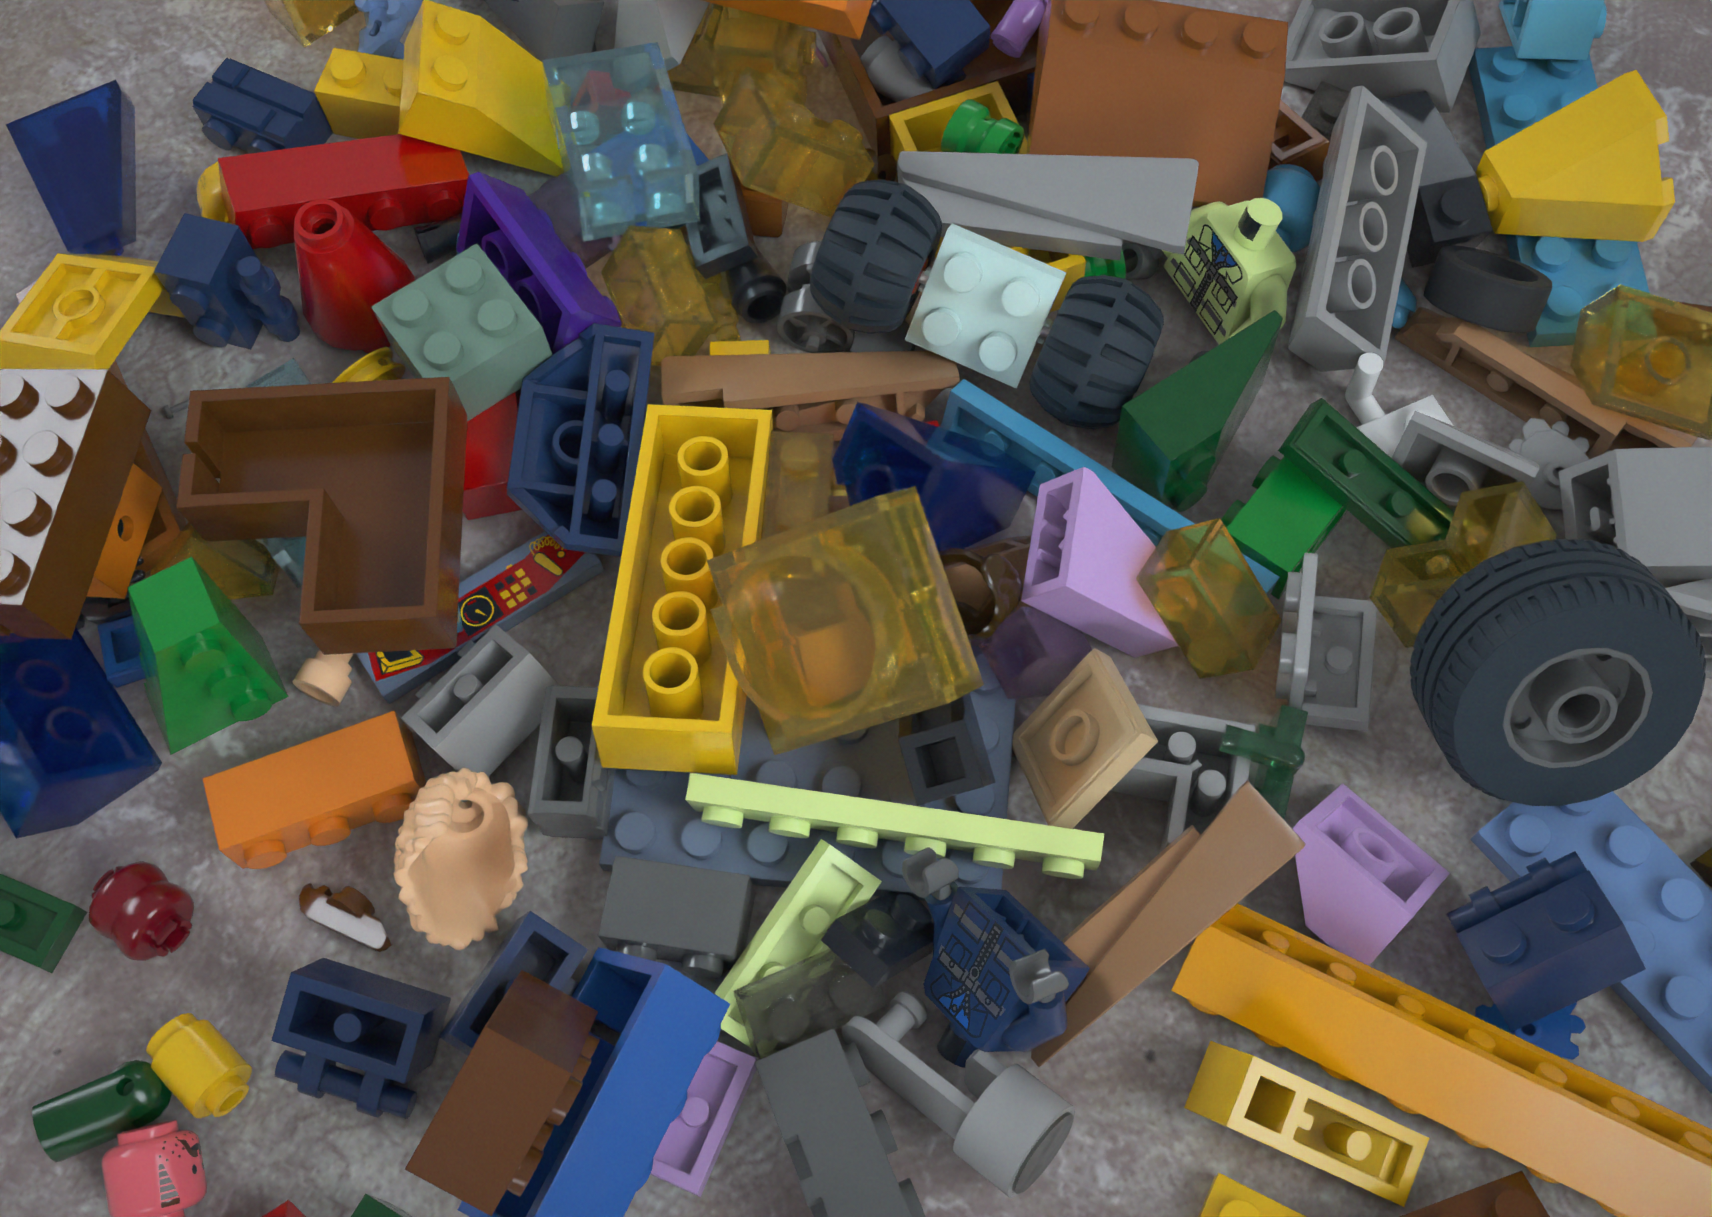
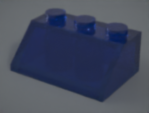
M76 627L72 639L20 637L15 633H10V636H0V812L16 839L78 825L159 770L162 761L113 684L107 680L106 673Z

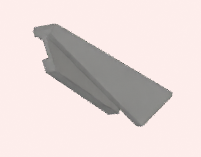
M902 151L899 153L897 161L898 183L908 185L923 195L939 213L942 222L940 237L945 236L947 229L953 223L1001 245L1119 261L1123 239L1172 253L1184 254L1199 168L1197 160L1188 158Z

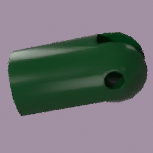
M139 1060L129 1061L115 1068L111 1074L33 1106V1124L39 1142L49 1158L55 1162H62L117 1138L119 1133L140 1128L153 1122L168 1107L172 1092L152 1070L151 1064Z

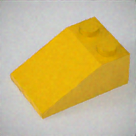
M423 0L405 41L398 134L564 179L568 173L570 83L481 16L430 0Z

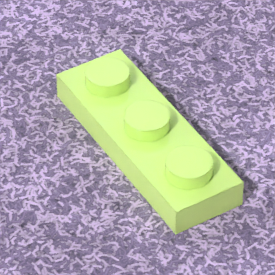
M821 839L714 993L730 1003L721 1022V1029L763 1056L833 954V951L821 941L835 919L868 903L882 881Z

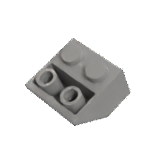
M1712 447L1614 449L1559 471L1565 539L1592 540L1600 542V544L1615 546L1616 549H1622L1630 556L1640 560L1664 588L1712 578Z

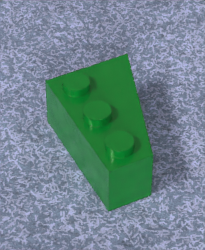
M193 557L128 587L135 633L141 649L139 658L146 679V683H144L145 693L170 755L238 721H250L259 718L267 713L273 704L289 697L261 634Z

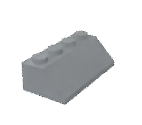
M1363 85L1351 89L1332 130L1328 154L1323 164L1324 174L1317 208L1313 215V227L1306 262L1301 271V286L1294 319L1290 325L1288 349L1320 372L1355 369L1359 357L1369 352L1379 355L1383 360V366L1385 364L1427 148L1426 141Z

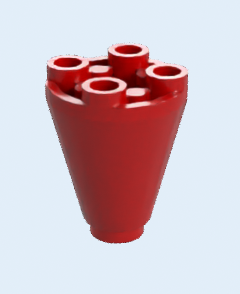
M315 199L304 204L298 210L294 220V241L304 317L315 335L332 347L353 351L363 350L368 354L380 348H389L391 345L371 306L415 281L413 273L398 254L349 210L335 201Z

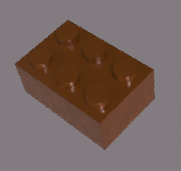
M521 970L485 1025L405 1170L490 1216L493 1215L506 1190L520 1197L544 1154L543 1149L553 1132V1125L555 1124L558 1127L561 1125L583 1085L581 1081L592 1062L591 1057L600 1039L589 1034L598 1011Z

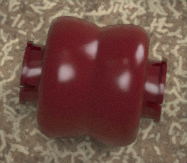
M139 861L126 866H118L115 872L113 869L107 871L95 884L93 890L96 892L92 893V901L89 906V922L97 933L114 940L125 957L137 961H146L157 956L164 957L168 955L169 951L171 953L176 951L190 934L189 929L192 928L190 921L194 911L193 899L186 889L169 882L162 870L155 864Z

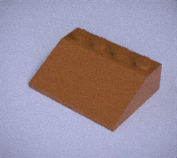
M1048 0L1039 28L1026 154L1195 159L1199 163L1193 207H1201L1219 201L1229 206L1247 200L1251 201L1254 198H1263L1285 78L1288 22L1154 0Z

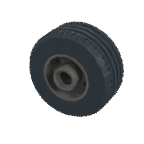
M1555 539L1513 547L1482 561L1457 579L1434 604L1415 639L1409 668L1410 676L1412 677L1410 680L1412 694L1419 710L1451 768L1466 783L1489 796L1530 806H1564L1592 800L1625 787L1654 768L1676 747L1692 723L1699 705L1706 679L1705 651L1701 644L1702 641L1696 628L1664 586L1640 560L1630 556L1622 549H1616L1615 546L1600 544V542L1592 540Z

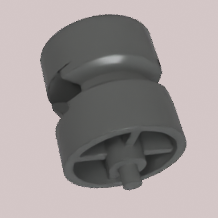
M821 241L805 243L799 246L793 253L787 281L789 294L782 301L777 324L778 333L787 343L806 352H843L851 347L855 331L843 328L829 318L813 299L810 292V277Z

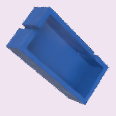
M598 947L572 997L597 1010L595 1020L621 1035L616 1045L613 1046L589 1032V1034L600 1039L591 1057L592 1062L581 1081L583 1085L559 1127L555 1124L553 1125V1132L543 1149L544 1154L521 1196L519 1197L506 1190L492 1216L464 1201L461 1202L457 1210L469 1217H624L636 1191L646 1183L651 1174L653 1157L670 1123L679 1116L685 1106L687 1090L704 1056L711 1051L719 1038L721 1022L730 1003L667 964Z

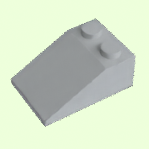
M1302 0L1288 31L1284 81L1344 100L1347 99L1353 87L1362 85L1379 100L1426 91L1439 113H1451L1481 35L1474 1Z

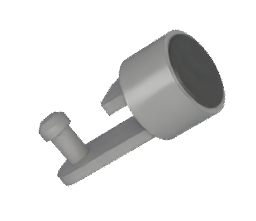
M899 992L890 1001L891 1009L876 1024L866 1018L854 1016L842 1028V1037L845 1044L849 1045L855 1042L865 1068L954 1138L953 1152L1009 1198L1024 1192L1039 1178L1054 1159L1070 1132L1074 1121L1075 1107L1019 1064H1014L1007 1068L988 1052L980 1049L975 1050L966 1060L964 1076L968 1090L978 1098L976 1103H974L898 1043L911 1028L918 1029L927 1020L926 1006L914 993Z

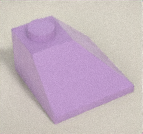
M1343 783L1299 820L1293 828L1306 844L1295 855L1305 925L1318 936L1320 943L1368 966L1414 917L1450 874Z

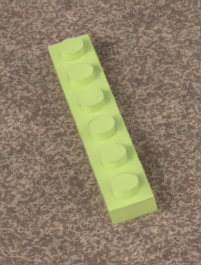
M690 773L685 799L695 811L703 812L701 821L711 825L742 828L743 818L770 822L769 832L787 837L809 838L810 828L837 832L836 842L854 847L877 848L879 838L905 842L904 852L912 855L927 847L932 848L936 852V858H945L946 849L973 852V863L1003 869L1014 868L1015 859L1042 863L1041 872L1046 875L1068 879H1082L1084 869L1097 871L1101 862L1104 833Z

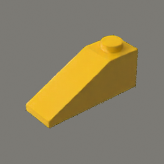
M1213 1041L1209 1042L1184 1106L1189 1111L1405 1207L1429 1141V1137L1254 1055Z

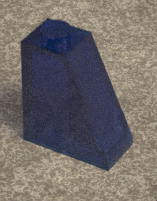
M117 80L6 124L67 251L71 254L116 256L123 254V246L136 241L135 107L131 98Z
M858 402L832 459L837 485H845L852 516V519L845 521L847 535L851 536L906 518L921 525L930 558L939 551L946 549H965L1009 528L1036 471L991 443Z

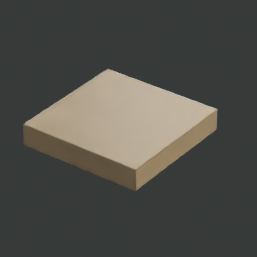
M1094 648L1013 733L1012 749L1047 824L1073 829L1151 750L1158 740L1111 657Z

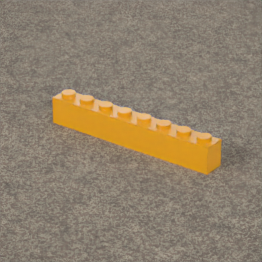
M1238 903L1193 940L1171 991L1185 997L1199 1011L1210 1015H1221L1250 1029L1264 1043L1278 1048L1286 1047L1317 1062L1331 1076L1345 1081L1353 1080L1385 1096L1391 1104L1404 1112L1422 1114L1454 1130L1461 1139L1475 1147L1491 1148L1523 1164L1533 1175L1546 1182L1562 1183L1594 1199L1603 1209L1617 1217H1712V1129Z

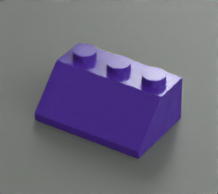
M482 172L468 175L456 250L460 254L475 244L480 246L542 326L552 355L577 340L579 334L593 323L621 327L622 322L612 300L607 296L601 295L587 276L585 266L576 253L568 251L555 233L552 221L543 209H537L523 189Z

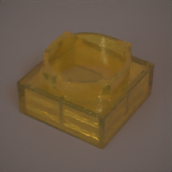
M915 486L873 497L707 560L722 606L710 609L736 680L745 694L759 709L774 755L948 704L984 685Z

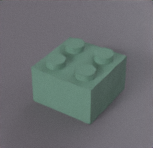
M478 244L473 245L371 306L391 347L415 379L450 377L468 415L467 421L522 388L523 379L553 356L540 323Z

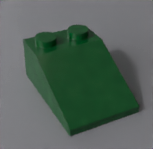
M1276 310L1270 312L1122 405L1111 466L1121 478L1172 510L1176 509L1178 512L1191 508L1205 495L1207 484L1263 384L1283 320Z

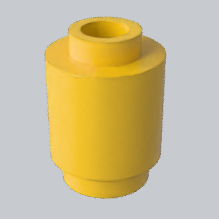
M192 1013L181 1014L163 1025L147 1045L146 1052L152 1058V1070L195 1118H204L211 1114L214 1117H221L237 1107L249 1091V1086L246 1083L251 1076L252 1067L209 1020H198Z

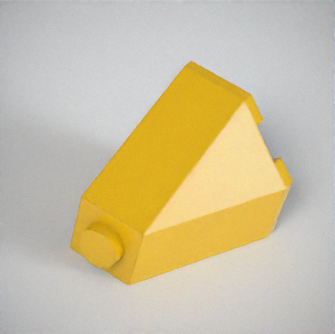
M1637 70L1624 73L1484 151L1475 173L1491 227L1495 234L1644 242L1654 238L1675 204L1673 178H1661L1658 149L1659 144L1669 142L1667 115Z

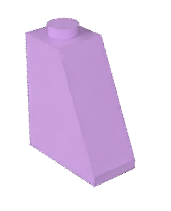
M1082 467L1040 484L1021 601L1134 658L1181 645L1185 624L1188 585L1097 475L1086 467Z

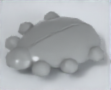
M1530 418L1522 427L1525 440L1521 438L1513 439L1509 444L1512 452L1539 465V471L1520 504L1527 508L1537 505L1551 511L1562 509L1559 471L1589 460L1585 453L1590 446L1585 438L1579 437L1575 440L1568 438L1567 435L1570 428L1566 422L1557 421L1551 429L1544 419Z

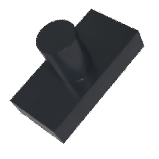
M727 153L675 176L695 268L704 279L758 257L737 167Z

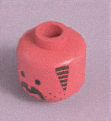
M177 1120L156 1123L117 1134L118 1145L108 1150L102 1158L101 1165L108 1210L111 1217H185L184 1209L196 1205L207 1193V1182L199 1137L193 1131L179 1130Z

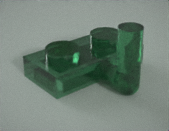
M1281 705L1268 725L1259 723L1255 732L1226 724L1221 736L1219 751L1250 759L1251 762L1259 764L1253 787L1285 820L1294 776L1305 761V753L1301 748L1308 712Z

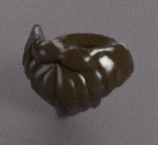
M950 548L939 551L930 558L954 641L988 640L1009 615L1016 611L1023 589L1022 582L1018 576V571L1003 556L989 554L986 557H982L969 549ZM951 562H963L975 567L982 574L983 580L991 592L979 610L949 597L942 590L938 582V571L941 567Z

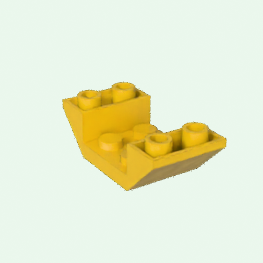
M57 253L0 330V369H109L148 312L178 317L185 316L172 303L170 294L154 273L159 261L116 255Z

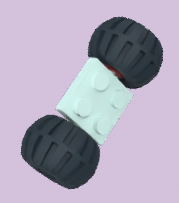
M886 180L862 181L856 183L845 193L823 236L810 277L811 295L829 318L843 328L867 334L890 332L901 326L914 305L919 292H922L905 337L906 341L1017 388L1036 343L1043 344L1046 338L1029 381L1030 391L1041 407L1061 423L1084 429L1108 428L1120 421L1122 405L1132 400L1134 394H1136L1152 360L1154 349L1164 325L1162 311L1149 294L1126 279L1106 275L1083 277L1075 281L1068 290L1051 326L1053 320L1047 317L1066 272L953 223L945 233L934 265L931 268L942 233V222L939 213L927 198L908 185Z

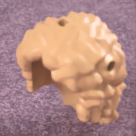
M461 768L457 772L442 773L438 777L430 778L425 787L419 789L418 795H416L415 801L410 803L409 809L404 811V822L398 829L399 836L395 842L397 851L394 856L395 872L393 874L396 883L401 887L398 899L407 905L406 911L410 916L413 930L416 932H426V939L429 943H439L441 946L449 945L455 950H463L472 940L478 942L485 938V932L498 931L495 916L502 909L511 906L512 901L516 899V892L522 889L521 874L528 870V860L524 850L525 843L523 838L524 832L528 827V819L525 817L526 810L515 799L514 788L509 783L499 782L491 784L486 773L472 772L469 768Z

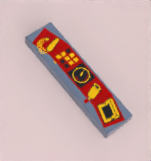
M544 531L459 583L458 605L463 631L457 633L456 648L356 654L388 704H391L455 664L460 659L457 652L469 640L476 643L495 624L505 632L602 573L604 571L602 563L595 553L563 549Z

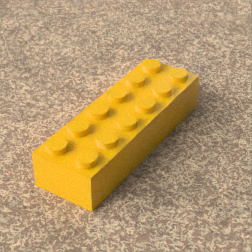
M648 404L592 721V730L602 768L737 775L775 465L772 410Z

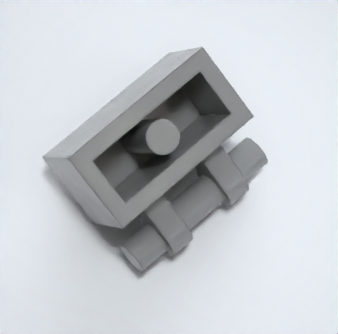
M496 624L476 643L469 640L457 652L460 659L434 685L428 681L415 694L419 700L401 717L456 771H459L461 768H469L472 772H484L488 777L541 724L546 687L559 685L530 652Z

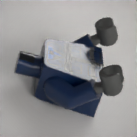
M930 847L905 859L902 863L903 877L913 893L921 898L925 897L934 921L933 957L923 985L925 995L950 1020L937 1045L939 1053L952 1064L965 1068L966 1060L977 1049L984 1052H1027L1062 1035L1068 1025L1065 1002L1085 978L1090 968L1007 890L958 887L954 882L959 876L957 865L947 858L937 861L936 852Z

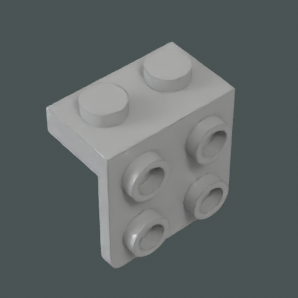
M1304 553L1301 573L1288 572L1275 698L1288 700L1286 723L1367 731L1370 718L1378 601L1315 596L1318 554Z

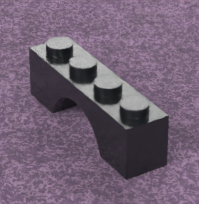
M905 518L841 538L859 605L868 616L876 632L890 671L899 714L898 741L917 806L996 783L921 525Z

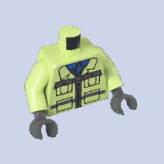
M1254 198L1251 201L1247 200L1229 206L1219 201L1192 209L1184 254L1172 253L1138 243L1122 244L1125 261L1138 255L1136 268L1128 272L1126 278L1148 279L1157 272L1159 258L1163 255L1168 257L1164 268L1219 345L1274 310L1283 318L1280 329L1286 322L1287 290L1296 269V259L1276 232L1282 220L1280 207L1273 201L1265 198ZM1204 350L1198 352L1196 355L1193 356L1190 363L1199 358L1200 356L1204 355L1208 351Z

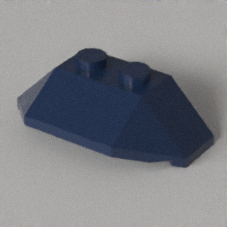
M593 323L579 334L577 340L556 352L522 381L507 495L563 549L619 557L622 555L644 429L654 332Z

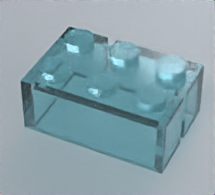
M658 42L542 60L548 113L557 146L560 149V157L583 241L636 232L635 223L645 221L647 230L700 221L699 172Z

